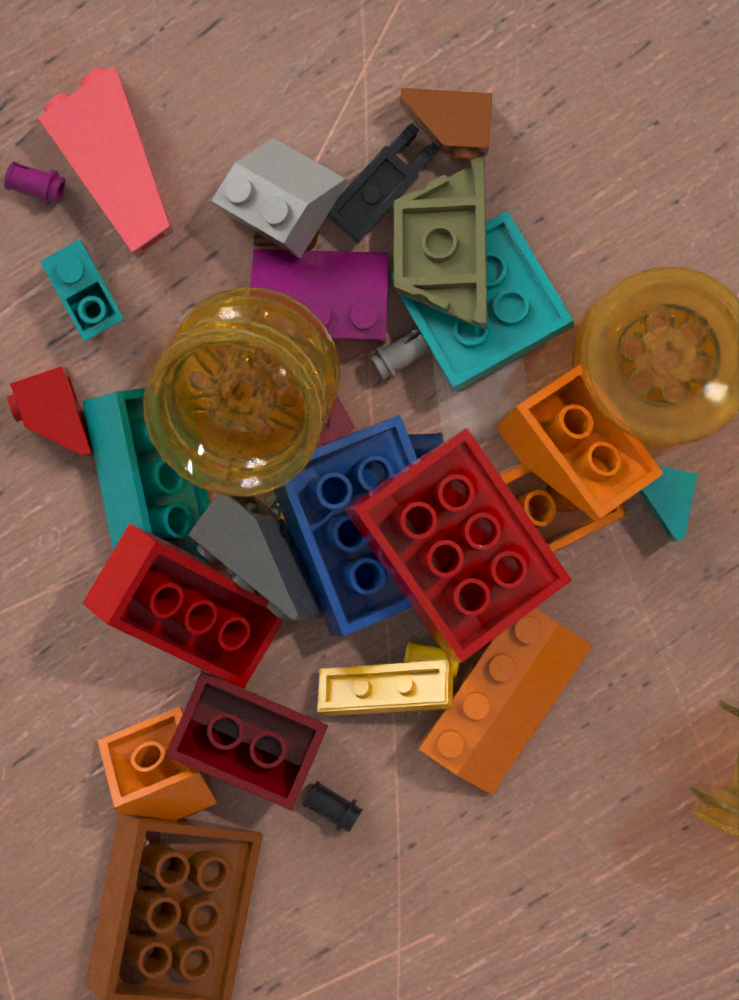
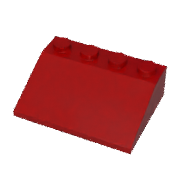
M468 428L458 432L344 509L449 660L462 663L572 581Z

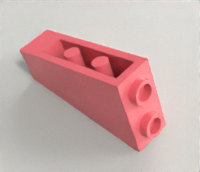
M113 65L106 70L103 67H99L88 73L80 81L82 87L71 95L67 96L66 93H62L47 102L43 107L45 113L39 116L38 119L131 252L138 257L170 235L173 229L124 83Z

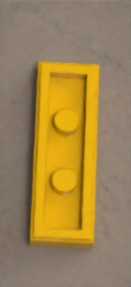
M449 660L319 669L317 712L321 716L452 709L453 664Z

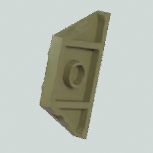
M476 157L470 161L469 167L448 178L444 174L429 182L424 189L412 191L394 200V288L396 293L480 329H488L486 172L484 157Z

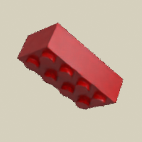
M129 523L82 603L107 625L243 689L246 687L284 620L277 617L267 608L266 605L269 600L257 590L254 593L246 591L234 582L231 574L132 523Z

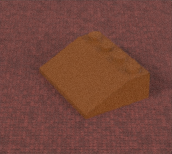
M118 813L85 987L101 1000H231L263 834L257 831L188 818L174 821Z

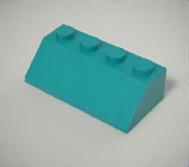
M181 382L117 391L82 401L113 550L129 523H132L204 561H209L197 551L196 548L199 543L188 535L210 505L186 383Z

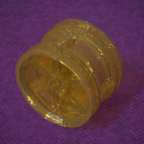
M239 287L220 291L202 300L185 316L148 377L143 397L144 421L152 443L163 460L181 477L200 488L222 495L250 496L267 493L287 484L304 469L314 454L324 424L335 404L340 386V361L335 343L324 324L306 306L282 293L266 288ZM264 355L268 356L270 360L268 361L264 358ZM198 373L203 375L205 379L194 383L192 375ZM266 424L271 428V433L263 435L255 430Z

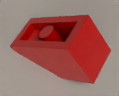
M61 366L10 383L13 395L7 396V400L16 422L22 420L24 427L82 456L93 455L88 427L68 368Z

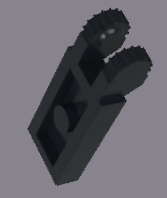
M413 123L406 127L389 147L384 146L338 197L327 215L334 224L358 245L394 206V200L402 197L419 179L418 174L440 151V148L432 142L421 150L416 160L410 166L397 156L417 137L419 129Z

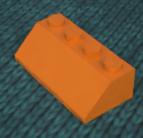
M533 609L482 647L453 690L452 709H440L417 743L418 749L455 775L492 795L593 646L539 609Z

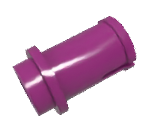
M12 161L5 175L4 187L10 191L14 190L40 198L42 204L48 206L51 202L56 204L60 202L66 180L64 177L59 176L56 170L52 169L47 173Z

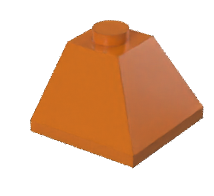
M181 706L97 740L113 805L117 813L176 821L217 804L209 775L165 757V753L183 715Z

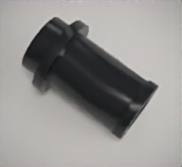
M318 780L302 804L304 807L307 806L336 824L335 830L338 832L342 828L348 833L363 810L355 805L357 800L348 801L322 785Z

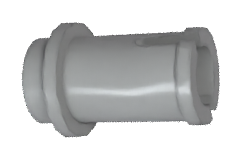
M413 329L411 333L383 349L379 346L376 347L375 354L371 355L369 359L382 380L389 376L391 379L397 377V371L424 355L430 354V351L417 329Z

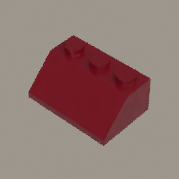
M201 671L165 753V757L292 811L329 725Z

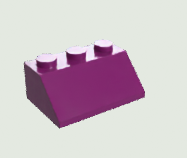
M253 249L249 303V337L251 340L386 343L388 252L305 250L302 257L298 258L286 250Z

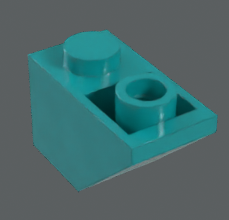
M80 239L40 261L84 342L125 320L105 277L87 245Z

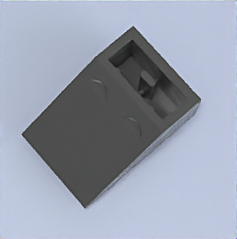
M220 490L188 534L199 543L196 548L197 551L210 562L217 565L222 562L234 572L231 578L246 591L254 593L257 590L269 600L266 605L267 608L280 619L289 622L291 619L299 621L321 618L325 612L284 520L250 492Z

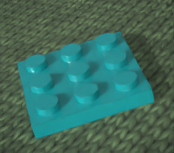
M507 210L486 221L488 329H480L398 294L454 393L575 327L573 318ZM394 273L389 275V279L394 287Z

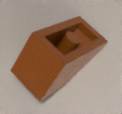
M401 88V107L431 141L440 148L441 152L451 153L452 160L470 162L479 155H487L490 141L492 93Z

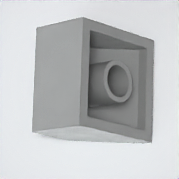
M273 138L234 163L211 201L230 218L301 258L348 181Z

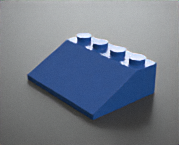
M401 415L264 467L295 547L325 612L323 618L330 635L346 636L412 608L344 510L380 483L417 460Z

